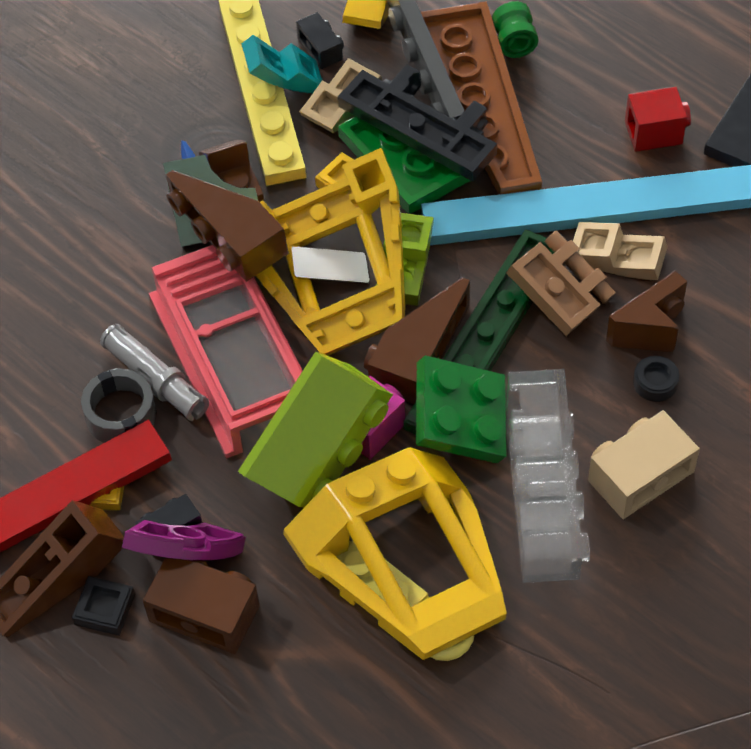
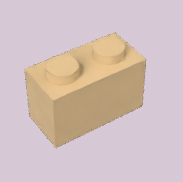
M662 410L650 419L644 417L635 422L627 434L617 441H606L601 444L591 456L588 481L624 520L694 473L700 448Z

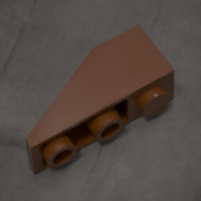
M174 170L165 174L170 190L166 197L170 206L177 215L181 217L185 214L191 220V226L195 234L204 244L209 241L216 248L219 260L228 271L235 269L247 282L289 254L284 228L259 201Z

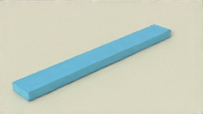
M751 165L422 203L421 214L422 216L434 217L430 245L522 235L525 229L534 233L577 228L579 222L624 223L751 208Z

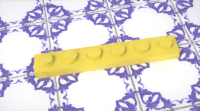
M218 0L265 184L270 186L305 179V164L284 89L250 74L241 43L252 35H255L271 46L259 0Z

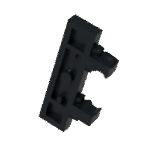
M408 64L392 81L388 79L382 81L362 70L338 95L340 108L472 182L497 155V143L484 137V132L482 131L488 124V120H486L488 108L473 101L456 120L414 98V95L421 88V73Z

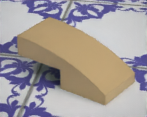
M348 58L329 84L322 80L299 112L301 116L334 133L338 130L339 125L354 117L353 114L339 107L338 95L362 70L382 80L381 75Z
M579 222L573 242L581 249L578 253L593 269L599 268L603 272L630 278L659 279L667 251L664 236L623 235L620 223Z

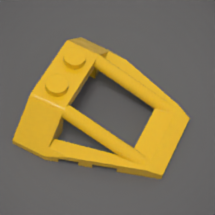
M382 148L343 164L342 168L346 178L272 210L263 200L260 201L263 207L284 228L289 252L285 257L301 307L272 265L257 274L256 277L287 312L319 353L327 356L380 334L405 317L399 191ZM379 207L381 210L387 257L372 214ZM357 223L378 285L320 310L310 278H301L294 275L291 248L303 247Z
M414 448L403 449L326 484L284 528L283 535L310 573L319 580L324 577L340 590L342 598L353 606L357 603L378 619V626L422 660L506 619L507 612L502 589L477 508L468 489L444 457ZM418 499L428 514L433 512L469 579L410 607L365 522ZM350 536L385 601L336 557L348 551Z

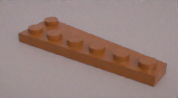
M487 1L422 11L423 19L464 111L473 101L488 108L486 112L488 124L482 131L484 132V137L497 143V155L485 167V170L497 193L507 194L541 190L542 179Z

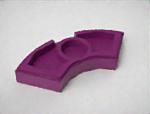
M144 520L125 531L122 548L174 559L217 560L242 553L246 536L208 523L183 526Z

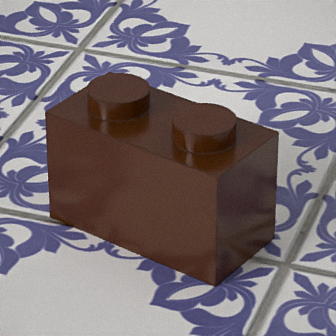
M165 557L143 598L149 622L232 654H236L260 606L256 584L247 576L236 571L224 573L209 567L203 560H184Z

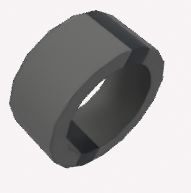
M118 368L104 371L92 378L83 390L81 405L88 430L97 440L103 443L148 419L153 426L155 424L157 410L151 386L143 375L135 371ZM120 390L131 391L140 395L143 399L142 406L138 412L126 420L118 422L106 421L94 413L99 401L112 392Z

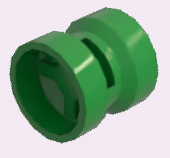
M511 1L504 3L494 11L492 20L498 34L502 53L507 57L520 58L533 52L538 46L539 39L536 28L532 25L533 19L529 7L525 3Z

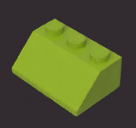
M315 351L238 472L287 501L304 508L326 484L338 479L344 469L351 466L358 459L363 449L361 443L370 429L377 427L385 418L389 408L387 403L393 394L352 365Z

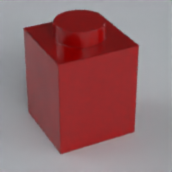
M677 87L628 94L625 124L634 151L683 144L685 128L691 125V113L688 103L681 101Z

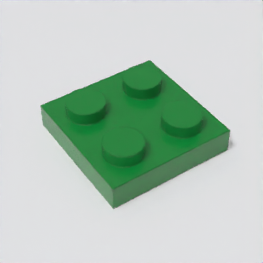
M426 355L417 362L416 445L493 463H499L506 457L505 375Z

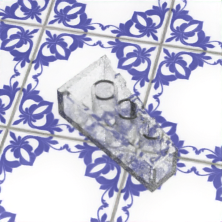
M565 369L508 372L506 431L522 582L580 580L582 562L590 560L588 533H580L579 519H584V498L582 491H576L575 479L579 478V460L577 451H572L571 439L574 438V422L572 411L568 409Z

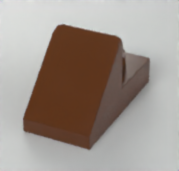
M234 140L199 151V156H206L211 170L223 182L238 188H256L258 201H264L263 192L250 165L246 141Z
M675 270L609 316L606 341L612 347L672 352L675 350L679 329L672 319L682 311L685 305L684 297L687 280Z

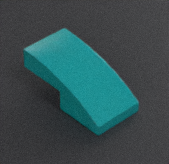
M255 35L250 36L241 43L249 73L265 82L284 89L305 93H313L322 82L317 61L292 43L280 52Z

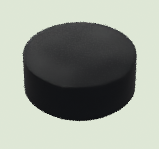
M662 356L646 357L635 368L633 386L636 392L646 400L654 402L665 401L671 398L677 390L680 377L679 370L668 358Z

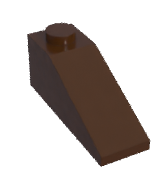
M463 277L386 329L379 344H372L366 354L364 369L368 370V377L372 376L383 385H392L401 393L405 402L414 405L416 402L417 362L425 355L439 359L443 358L470 306V280Z
M72 500L1 576L0 633L2 636H11L86 583L88 576L96 577L123 549L124 535L103 509Z

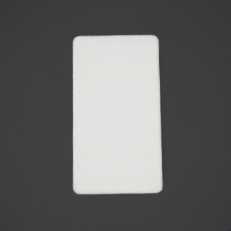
M306 247L291 248L294 275L296 277L369 282L366 255L363 252Z

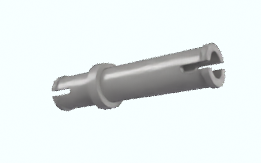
M116 324V326L111 325L104 331L100 339L101 346L110 351L130 370L143 375L152 387L155 397L161 401L171 403L189 421H193L194 418L196 420L199 419L206 412L209 406V399L187 383L184 373L178 368L168 367L148 348L130 335L120 324Z

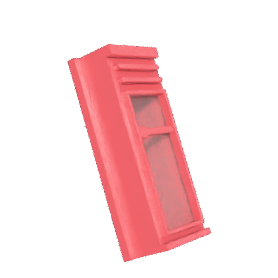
M210 245L152 267L156 291L150 292L149 297L191 386L209 399V406L205 415L227 459L243 453L240 436L241 430L273 418L303 370L255 277L246 282L235 269L228 271L219 260L216 248Z

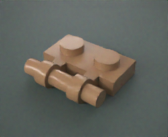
M556 230L544 241L554 252L553 254L540 242L512 264L506 273L567 336L599 308L600 303L591 293L605 304L616 292L605 281L607 276L599 268L594 270L578 253L581 249L572 240L567 242ZM564 265H567V266L570 268V270L581 280L580 283H579V281L564 267Z

